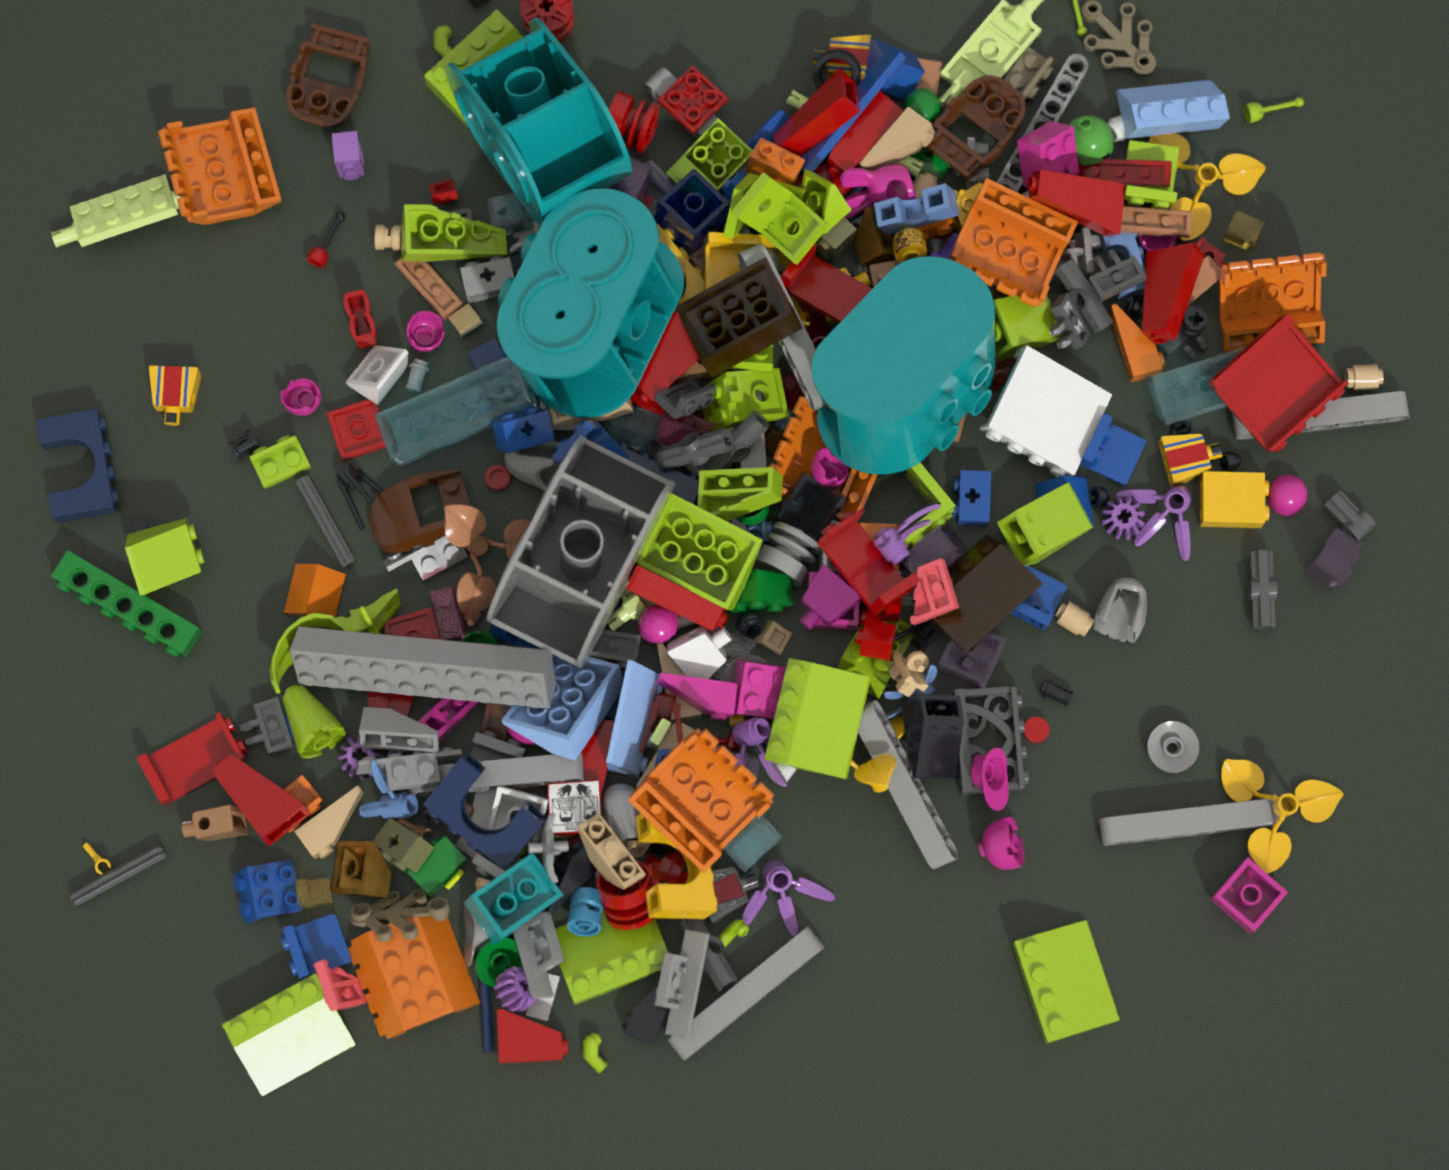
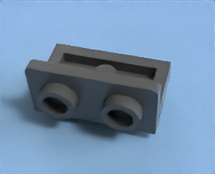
M689 379L657 392L654 400L674 419H677L684 415L688 416L698 409L707 408L714 400L713 394L717 387L711 384L701 388L693 379Z
M604 630L589 657L618 664L620 669L626 670L628 660L635 662L638 660L641 636Z
M483 730L482 734L475 733L472 741L474 747L471 756L477 761L526 757V750L521 748L523 744L512 739H508L507 742L498 740L497 734Z

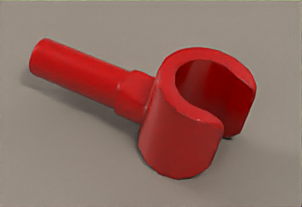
M730 732L727 740L715 737L719 741L718 744L724 745L731 750H737L740 747L734 741L732 732Z

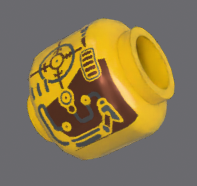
M905 228L895 234L893 237V250L898 262L902 263L913 258L926 257L927 246L923 232L915 228Z

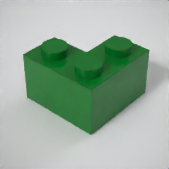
M759 569L751 570L745 588L734 610H731V612L744 613L746 608L754 610L767 608V612L775 613L782 612L784 607L793 606V578L782 573Z

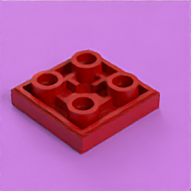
M692 65L657 99V102L694 136L728 102V97Z

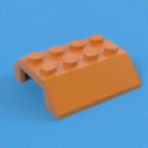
M255 107L232 111L228 120L182 128V121L167 123L164 128L158 131L162 148L168 149L164 152L169 172L174 173L170 178L175 195L181 196L177 199L181 216L187 217L188 222L207 225L249 217L281 202V196Z
M986 178L968 212L950 253L949 260L958 262L974 271L986 285L990 287L992 284L996 285V290L1013 298L1017 295L1019 296V301L1035 308L1036 305L1041 306L1050 288L1048 286L1063 250L1070 242L1078 221Z
M1318 252L1303 254L1301 257L1292 255L1277 257L1276 260L1265 258L1252 260L1250 263L1238 261L1223 265L1219 271L1218 318L1224 354L1241 352L1282 314H1289L1295 321L1293 325L1310 344L1325 343V320L1320 311L1321 277H1326L1327 267L1324 254Z
M799 396L792 412L797 417H790L782 435L787 440H780L772 458L777 463L776 465L773 463L769 465V467H774L783 475L782 499L801 471L812 477L810 471L811 461L819 448L826 447L818 430V409L813 411L806 398ZM848 467L849 475L842 485L834 488L827 487L846 497L841 511L833 518L834 521L840 522L839 519L849 511H852L854 514L861 508H864L877 474L864 473Z
M697 728L686 736L647 774L628 798V801L704 873L722 855V849L756 816L760 818L771 807L773 802L771 798L774 794L762 782L756 785L754 782L757 780V777L743 764L735 765L738 759L724 746L718 748L716 745L719 741L707 729L701 732Z
M431 916L404 918L409 923L417 925L419 935L413 940H405L402 931L392 923L386 924L391 926L393 938L387 942H380L376 932L373 930L351 940L352 946L348 948L353 966L360 965V968L355 971L362 990L369 989V993L365 995L371 1014L378 1013L379 1017L374 1019L380 1037L386 1035L387 1039L407 1033V1030L480 1004L448 917L443 921H435Z

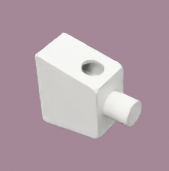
M700 626L667 643V653L686 676L709 679L727 660L726 651L723 646L729 643L732 637L724 627L712 635L707 628Z

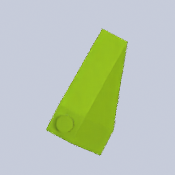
M404 204L401 229L402 262H431L506 256V230L480 221L460 217L459 214L453 212L451 214L439 210L438 207L432 205Z

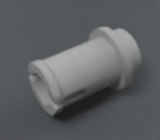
M414 359L413 363H410L411 371L405 389L421 393L425 374L429 372V363L419 359Z

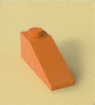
M1117 304L1111 305L1109 316L1113 320V329L1130 383L1160 375L1163 369L1162 366L1165 365L1162 352H1157L1156 345L1142 333V330Z

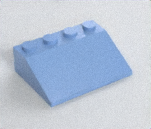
M551 654L557 686L550 709L512 705L502 719V723L550 753L576 760L620 695L624 679L618 664L589 657L584 666L579 668Z
M632 660L627 662L606 764L609 773L639 779L640 772L644 773L647 767L648 758L644 757L646 747H651L650 738L653 732H649L651 722L656 723L659 707H654L656 697H661L663 687L656 682L658 673Z

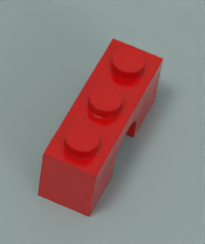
M903 597L876 616L869 608L868 610H862L860 625H864V628L858 629L856 644L860 645V656L890 661L896 625L883 621H899Z

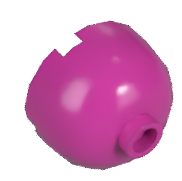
M1011 816L998 819L989 824L983 832V841L979 842L981 856L986 857L991 865L1001 870L1021 868V864H1024L1022 838H1017L1014 830H1018V826Z

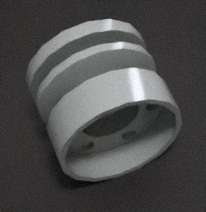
M775 522L772 527L775 533H769L767 539L775 547L762 545L755 563L765 571L789 575L793 578V586L800 587L808 574V569L801 561L813 564L815 561L813 555H818L821 548L804 531L782 522Z

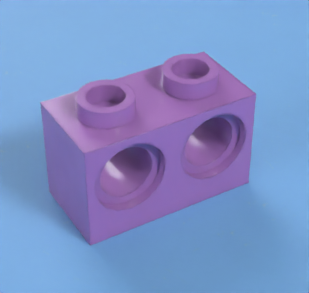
M357 131L333 133L334 163L339 177L345 180H355L359 176H364L363 151Z

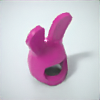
M901 164L884 165L873 171L853 167L842 173L840 177L843 187H867L866 190L845 198V201L851 208V211L845 216L846 218L857 215L869 206H874L876 202L894 197H899L902 200H913L916 198V192L908 168Z

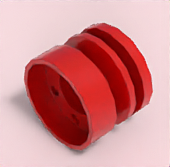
M521 0L522 24L527 35L531 33L529 22L535 17L539 18L547 26L559 43L563 42L571 34L574 27L572 0ZM544 7H549L550 11L545 12Z
M619 90L612 100L609 111L622 139L624 136L627 137V149L632 150L637 141L636 152L644 154L657 129L660 104L652 102L647 111L648 100L643 99L638 108H634L635 96Z
M639 861L636 862L645 872V877L624 890L605 880L601 874L598 875L596 881L606 920L612 927L620 930L641 928L654 919L649 918L645 893L654 887L649 868Z

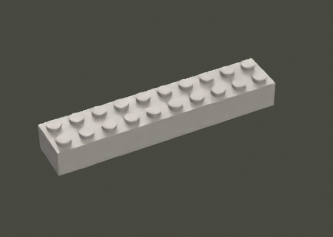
M298 627L290 648L298 683L307 686L550 709L557 686L551 650Z

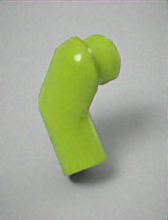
M446 25L437 27L434 31V49L443 58L452 50L448 46V38H450L452 31Z
M735 919L717 937L726 947L737 935L744 937L748 933L749 927L745 924L744 920Z
M591 1033L583 1040V1058L600 1074L608 1064L598 1055V1046L602 1042L601 1037L597 1033Z

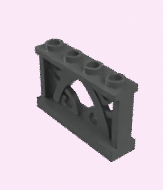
M1016 686L954 689L952 695L960 696L964 717L958 759L961 796L984 793L972 785L971 768L973 754L979 753L983 755L987 753L979 746L969 745V739L978 736L985 728L987 721L994 725L1006 738L1002 750L1007 758V766H1011L1015 773L1014 778L1008 782L1009 792L1023 791L1025 784H1029L1028 769H1023V759L1027 758L1026 744L1021 743L1020 733H1024L1023 717L1019 718L1018 707H1022L1021 692H1017ZM987 697L983 708L965 703V698ZM995 697H1003L1009 704L1008 711L1002 713L999 710L1000 704H998L992 713L988 710L990 702ZM978 717L982 718L981 724L977 729L970 728V720L978 722ZM1010 717H1011V723H1012V730H1011V728L1004 722V721L1008 720ZM1013 746L1015 760L1007 757Z

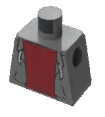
M735 867L712 871L714 894L717 898V911L709 916L711 924L718 922L748 903L745 891L759 886L754 872L739 877Z

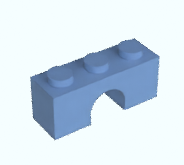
M946 183L923 189L922 197L917 199L902 200L899 197H894L874 203L878 228L887 235L897 233L905 228H916L959 216L956 193Z
M1120 233L1113 237L1101 235L1103 253L1113 249L1123 254L1126 260L1135 256L1144 273H1146L1142 262L1145 260L1142 246H1138L1135 239L1138 234ZM1145 281L1117 294V300L1128 298L1133 293H1135V296L1144 294Z

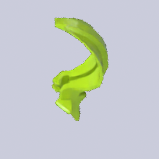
M398 590L390 591L366 607L361 606L359 609L350 610L351 616L348 618L312 613L301 617L288 627L277 643L270 665L271 683L276 694L280 693L279 683L281 677L293 664L290 648L298 627L380 634L379 631L402 605Z

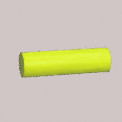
M459 869L444 886L449 890L463 876L464 872Z

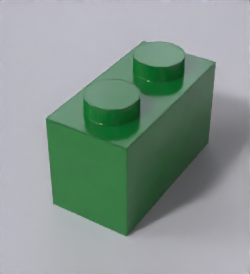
M446 836L442 839L437 837L430 843L434 849L417 873L410 869L407 871L430 897L468 862L467 858Z

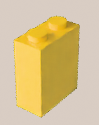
M1203 471L1200 476V527L1262 528L1265 521L1269 520V506L1265 505V496L1269 494V481L1265 480V473Z

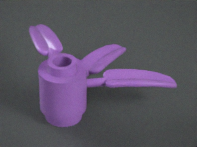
M1175 485L1168 490L1166 495H1156V491L1152 489L1123 490L1116 494V498L1121 497L1122 501H1126L1127 497H1130L1131 502L1154 504L1156 500H1164L1166 509L1161 514L1156 512L1146 522L1140 533L1135 537L1134 545L1141 546L1147 542L1166 523L1165 516L1169 512L1178 513V521L1174 524L1178 550L1183 561L1189 559L1191 551L1189 522L1187 520L1183 521L1182 513L1189 507L1192 500L1191 492L1187 487ZM1179 494L1184 500L1177 502L1174 499V495Z
M933 504L925 507L905 519L903 524L896 529L894 527L888 529L885 526L874 535L876 540L873 544L887 562L891 561L895 566L910 554L907 549L909 546L904 540L915 530L929 525L931 522L929 519L916 523L901 535H899V532L915 519L940 508L941 505Z
M759 717L737 723L733 728V738L736 744L741 747L740 754H735V757L738 759L735 765L743 764L746 766V748L757 745L761 752L758 758L767 773L778 785L787 786V782L777 765L764 760L766 750L762 743L765 742L766 746H768L771 734L769 723Z
M772 860L767 862L762 869V878L766 885L762 891L756 890L741 915V919L747 925L752 922L766 901V892L770 888L773 891L780 892L781 898L777 900L778 907L788 932L795 937L799 932L792 899L790 896L785 895L784 890L793 884L796 891L821 900L833 901L835 896L828 889L803 877L798 878V881L792 879V874L784 863Z

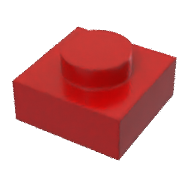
M454 179L429 184L433 204H447L452 200L458 199Z

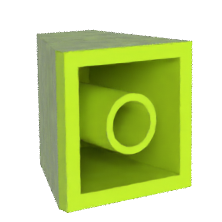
M1017 295L1014 298L1009 296L993 300L995 309L996 363L1014 357L1018 348L1029 346L1035 350L1050 345L1062 336L1061 333L1055 336L1049 332L1050 326L1057 320L1053 316L1051 301L1047 295L1041 306L1036 305L1035 308L1019 301V296Z
M187 518L127 534L125 550L140 596L201 572V564L205 563L201 548L196 549L194 540L197 539V533L194 525H189Z

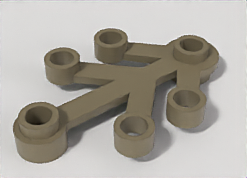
M1090 0L1085 2L1081 10L1082 18L1089 23L1096 22L1112 39H1098L1096 35L1090 34L1084 39V48L1090 52L1096 49L1120 50L1129 56L1116 57L1112 52L1104 53L1100 63L1105 69L1113 67L1132 68L1136 74L1142 76L1152 73L1156 66V60L1153 54L1149 52V35L1152 31L1151 22L1142 20L1138 23L1136 29L1137 34L1140 36L1138 50L1131 43L1132 17L1135 13V7L1132 3H1124L1120 8L1119 14L1122 18L1120 32L1102 14V7L1097 1ZM1093 6L1096 8L1097 11L1091 13L1089 12L1088 7ZM1129 8L1132 13L1125 14L1123 9ZM1147 26L1149 31L1143 32L1140 27ZM1093 40L1095 41L1096 45L1089 46L1087 44V41ZM1109 57L1113 60V62L1111 64L1105 63L1104 58ZM1145 59L1148 64L1141 65L1139 60Z
M416 889L403 900H401L398 891H391L388 893V898H382L372 905L359 903L353 906L350 921L355 926H368L376 932L380 942H387L393 938L391 926L383 925L378 921L386 919L402 931L405 940H413L419 935L417 925L409 923L404 918L431 916L435 921H443L448 917L450 908L448 900L443 897L430 900L427 907L408 908L411 905H424L427 902L425 891L423 889Z

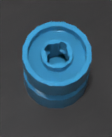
M589 887L579 888L570 896L567 928L571 933L578 936H594L601 931L602 925L601 913L603 905L599 892Z

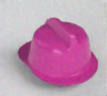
M995 747L987 754L974 756L971 779L973 784L980 791L984 792L985 800L989 807L1000 811L1007 804L1009 797L1007 758L1001 748Z

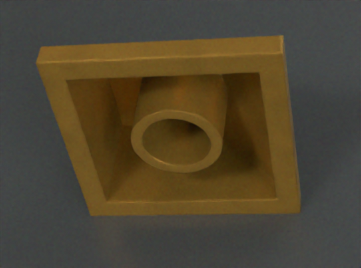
M871 206L865 208L854 240L860 265H873L896 260L893 250V237L896 233L887 235L878 228L875 207Z
M338 841L331 893L368 898H388L391 871L375 842Z

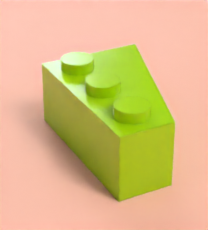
M774 467L699 471L698 507L725 521L782 501L783 475Z

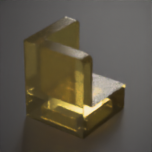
M1236 211L1223 240L1251 251L1264 222Z
M328 878L310 881L307 879L296 880L298 906L300 908L333 904L331 885Z

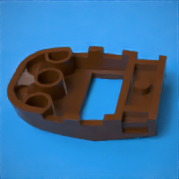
M312 23L310 26L312 33L308 41L302 42L295 63H292L290 69L291 78L286 94L287 106L290 112L302 122L320 127H334L348 119L365 82L370 39ZM312 51L358 63L359 67L352 89L305 78Z
M986 75L973 80L965 87V91L957 98L953 97L947 103L946 110L941 117L938 116L933 124L935 133L932 141L924 148L930 150L968 182L998 159L1021 127L1026 109L1022 94L1004 79L997 76ZM962 114L998 141L985 156L981 157L948 131Z
M459 468L419 473L381 492L374 500L369 514V523L376 544L386 552L402 553L411 551L412 547L424 545L425 548L435 545V540L446 536L444 530L445 519L422 527L420 526L411 491L418 489L420 485L438 484L444 506L451 504L472 506L463 475Z

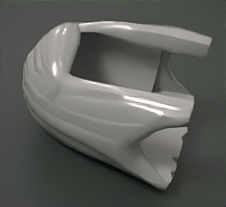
M553 440L511 453L505 452L506 468L517 479L546 491L560 465L552 457L556 452L555 447L560 441Z
M1122 577L1115 580L1104 594L1097 608L1093 629L1101 635H1108L1110 639H1118L1121 642L1127 640L1130 643H1135L1145 625L1147 614V592L1143 585L1133 578Z
M624 783L610 786L604 792L601 800L602 817L620 841H626L638 836L635 817L641 813L628 801L635 788Z

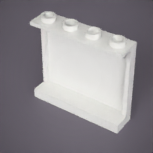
M1029 346L1018 348L1013 357L1017 361L987 424L981 425L979 429L986 433L985 436L995 442L1001 441L1008 445V450L1016 454L1022 453L1028 456V460L1037 466L1044 465L1051 469L1050 473L1056 477L1063 475L1073 476L1079 467L1112 394Z

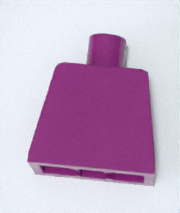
M823 564L801 600L802 606L807 611L799 619V622L808 630H811L819 620L829 627L857 605L861 598L855 590Z

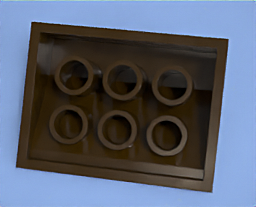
M766 257L676 306L698 358L712 378L802 329L800 321Z
M986 534L948 568L959 608L925 622L931 623L938 632L967 653L1042 585V582L1000 542Z

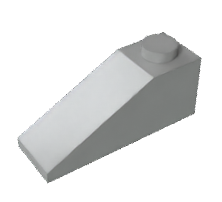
M363 708L359 728L361 748L439 753L437 730L391 709Z

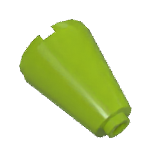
M292 685L285 690L282 700L297 752L302 758H313L322 755L321 750L328 746L331 750L342 741L346 733L343 725L305 686Z

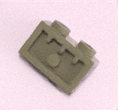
M1028 47L1004 80L1022 94L1025 102L1028 99L1032 101L1040 90L1038 87L1042 79L1047 81L1053 73L1054 68H1052L1054 59L1052 57L1046 59Z

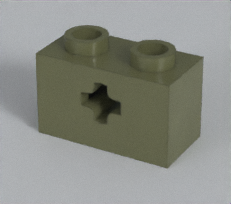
M843 217L826 234H822L816 241V252L822 259H829L834 263L854 244L856 228Z
M392 818L387 820L372 841L380 849L379 851L385 860L390 862L394 859L392 864L404 872L408 868L417 873L434 849L432 845Z

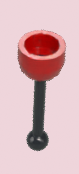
M339 211L336 213V220L322 246L314 247L308 253L306 260L318 268L325 267L328 261V253L325 249L340 222L345 220L346 215L344 212Z

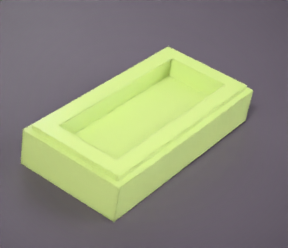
M664 718L661 719L650 738L651 748L656 751L660 748L672 727L671 722Z

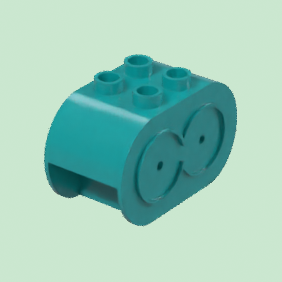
M535 17L529 22L530 34L461 71L452 62L445 66V71L458 107L478 145L530 216L538 224H542L548 213L570 196L591 189H607L631 176L632 165L619 129L602 97L547 26L539 18Z
M591 189L574 194L554 207L545 217L538 233H531L526 237L521 249L523 263L515 279L510 277L505 280L498 297L500 309L497 318V332L504 352L543 404L557 413L575 418H592L608 414L621 407L630 399L657 348L684 289L682 267L675 254L659 241L657 224L646 206L636 198L621 191Z
M918 257L904 261L895 266L819 344L812 360V377L817 392L827 405L818 409V430L825 446L839 461L855 470L870 474H892L907 470L923 461L934 448L940 451L947 449L958 434L959 426L957 423L967 413L977 416L987 406L992 395V391L989 388L993 382L996 368L995 309L989 288L974 271L958 262L940 257Z

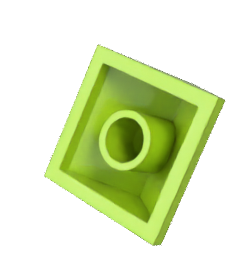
M805 169L801 187L807 189L804 203L830 225L823 233L826 234L851 211V208L833 183L811 170Z

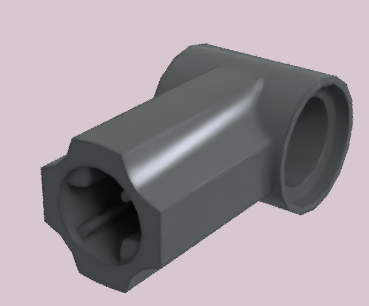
M1341 490L1324 504V507L1342 525L1341 528L1345 535L1355 543L1360 541L1376 526L1373 518L1365 510L1358 509Z

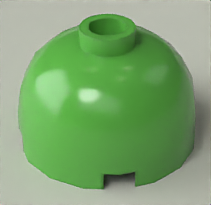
M1084 115L1070 122L1069 125L1074 127L1079 165L1098 164L1103 161V157L1108 152L1109 155L1112 153L1114 148L1112 131L1102 118L1095 115Z

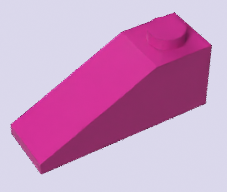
M660 673L656 677L658 684L702 714L710 715L712 720L726 721V718L734 715L738 683Z
M443 698L418 722L437 730L440 744L479 702Z

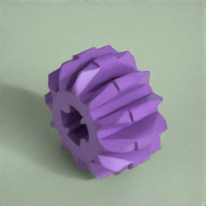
M1121 497L1116 498V504L1109 501L1107 503L1109 510H1103L1101 514L1106 517L1101 522L1102 526L1110 525L1106 533L1109 535L1115 531L1116 540H1119L1121 534H1123L1125 540L1131 538V533L1137 536L1140 533L1137 527H1143L1145 524L1144 521L1140 520L1145 515L1144 511H1136L1140 504L1137 502L1133 506L1130 505V497H1127L1125 503H1123ZM1120 514L1128 517L1126 523H1122L1123 520H1118Z
M360 735L357 737L358 743H355L351 737L348 738L351 746L349 748L345 745L341 746V750L347 754L338 756L340 761H347L341 768L343 771L350 769L349 776L352 778L356 775L355 769L358 760L355 758V755L359 756L358 752L363 751L367 757L383 758L382 753H375L379 749L361 748ZM359 774V778L364 779L365 774Z
M509 967L495 979L497 984L493 988L498 992L496 998H500L502 1007L507 1006L510 1012L524 1011L537 1001V998H532L523 967Z

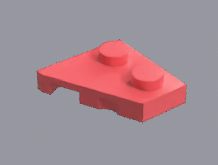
M940 558L917 568V577L921 581L914 590L913 600L916 601L914 616H911L910 619L911 624L917 625L959 608L945 559Z
M326 960L314 963L324 992V1000L330 1012L358 1007L366 1003L357 977L347 974L339 967L329 968Z

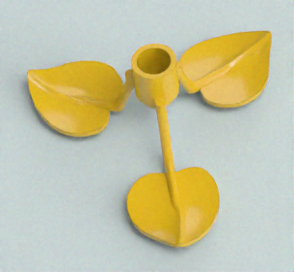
M1174 133L1150 136L1149 143L1180 147L1177 168L1179 166L1181 169L1195 171L1194 179L1199 185V189L1193 201L1186 197L1180 198L1170 207L1171 210L1192 211L1190 238L1179 237L1182 241H1189L1201 235L1211 221L1209 205L1198 202L1205 187L1210 186L1217 178L1223 179V186L1226 191L1234 195H1243L1255 187L1266 169L1265 165L1258 160L1242 154H1230L1224 157L1219 162L1220 171L1211 163H1205L1201 166L1184 165L1182 163L1190 156V145L1184 137Z
M896 716L889 720L898 739H900L905 733L903 716ZM880 754L860 766L851 759L850 765L856 769L854 776L857 781L871 785L874 792L879 793L888 789L890 776L896 765V759L892 754Z
M1226 759L1221 769L1223 788L1233 801H1250L1253 795L1257 798L1274 801L1273 810L1279 817L1272 827V831L1267 828L1257 829L1249 837L1247 845L1249 855L1254 863L1267 874L1280 868L1291 852L1289 836L1285 833L1277 832L1285 817L1295 813L1298 807H1300V813L1307 821L1313 823L1323 822L1333 814L1338 802L1343 797V792L1340 789L1318 780H1307L1299 784L1295 788V796L1289 793L1280 797L1277 795L1261 794L1257 791L1263 787L1264 774L1255 763L1247 760Z

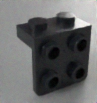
M801 471L773 515L787 525L796 527L804 531L806 535L819 540L823 536L821 531L841 511L846 497L839 492L824 487L808 474Z

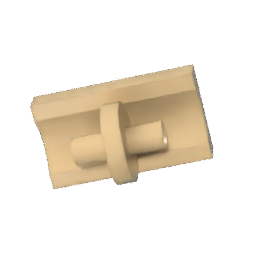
M896 650L892 655L895 664L889 670V674L894 680L898 681L896 684L897 690L908 697L917 688L924 692L928 688V684L922 674L929 665L927 655L924 652L915 651L906 659Z

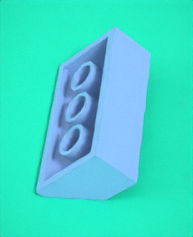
M1211 80L1119 89L1116 91L1126 139L1219 129L1230 118L1225 95Z

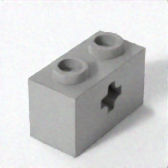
M497 256L491 258L490 262L480 264V262L475 261L467 263L465 267L460 268L468 303L499 297L500 289L505 280L510 277L514 278L510 257ZM490 274V282L486 281L485 275Z

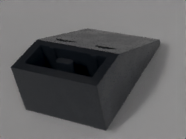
M919 694L900 703L913 778L956 779L964 725L960 696Z

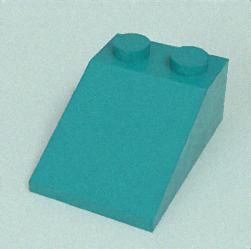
M531 853L472 894L464 904L495 946L561 898L563 894L557 885L550 881L544 867L536 856Z

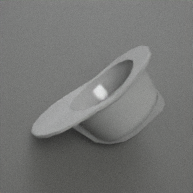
M465 906L464 963L466 967H469L474 952L480 950L490 939Z

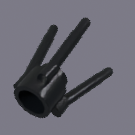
M349 464L343 467L336 475L340 481L338 487L343 492L359 529L364 530V525L348 489L350 491L357 489L369 504H372L373 500L361 486L363 481L379 494L384 490L369 479L361 469L357 470L353 464Z
M924 622L921 625H912L910 628L896 634L894 642L913 633L912 642L918 647L916 651L925 652L928 646L938 638L939 634L931 623Z

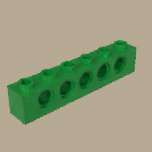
M68 550L51 575L57 581L55 586L66 593H69L70 590L79 594L77 599L88 606L92 603L100 607L99 612L110 619L113 616L118 617L122 620L120 624L132 632L135 629L140 630L144 633L142 637L154 645L157 641L166 646L164 650L176 658L179 654L186 658L202 633L201 629L145 595L140 596L138 591ZM81 575H87V583L83 586H77V578ZM102 588H109V595L105 599H99L98 592ZM127 600L131 601V608L126 612H121L119 609L121 603ZM145 614H153V620L150 624L143 625L141 623V619ZM169 626L175 627V633L172 637H163L165 628Z

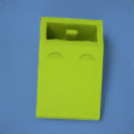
M718 118L666 174L697 205L707 212L723 195L721 190L728 178L732 180L737 172L743 169L753 150Z
M1069 482L1017 509L997 522L1014 556L1025 567L1037 564L1093 528Z
M901 619L898 622L883 621L896 625L895 635L912 626ZM860 625L858 629H863L864 625ZM857 630L836 669L871 677L867 693L880 699L891 679L889 670L895 664L892 655L896 650L902 656L904 655L912 640L913 633L894 642L891 658L888 661L860 656V645L856 644Z

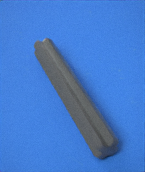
M309 476L300 477L296 481V485L342 567L351 565L355 559Z
M157 845L71 892L69 895L73 904L79 906L166 858L163 847Z

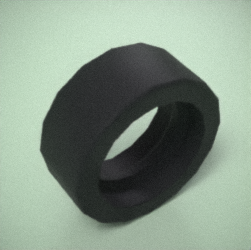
M835 48L826 51L818 58L813 67L812 77L817 89L825 83L822 76L824 65L833 59H841L847 62L851 68V78L857 85L861 78L859 61L854 54L845 49Z

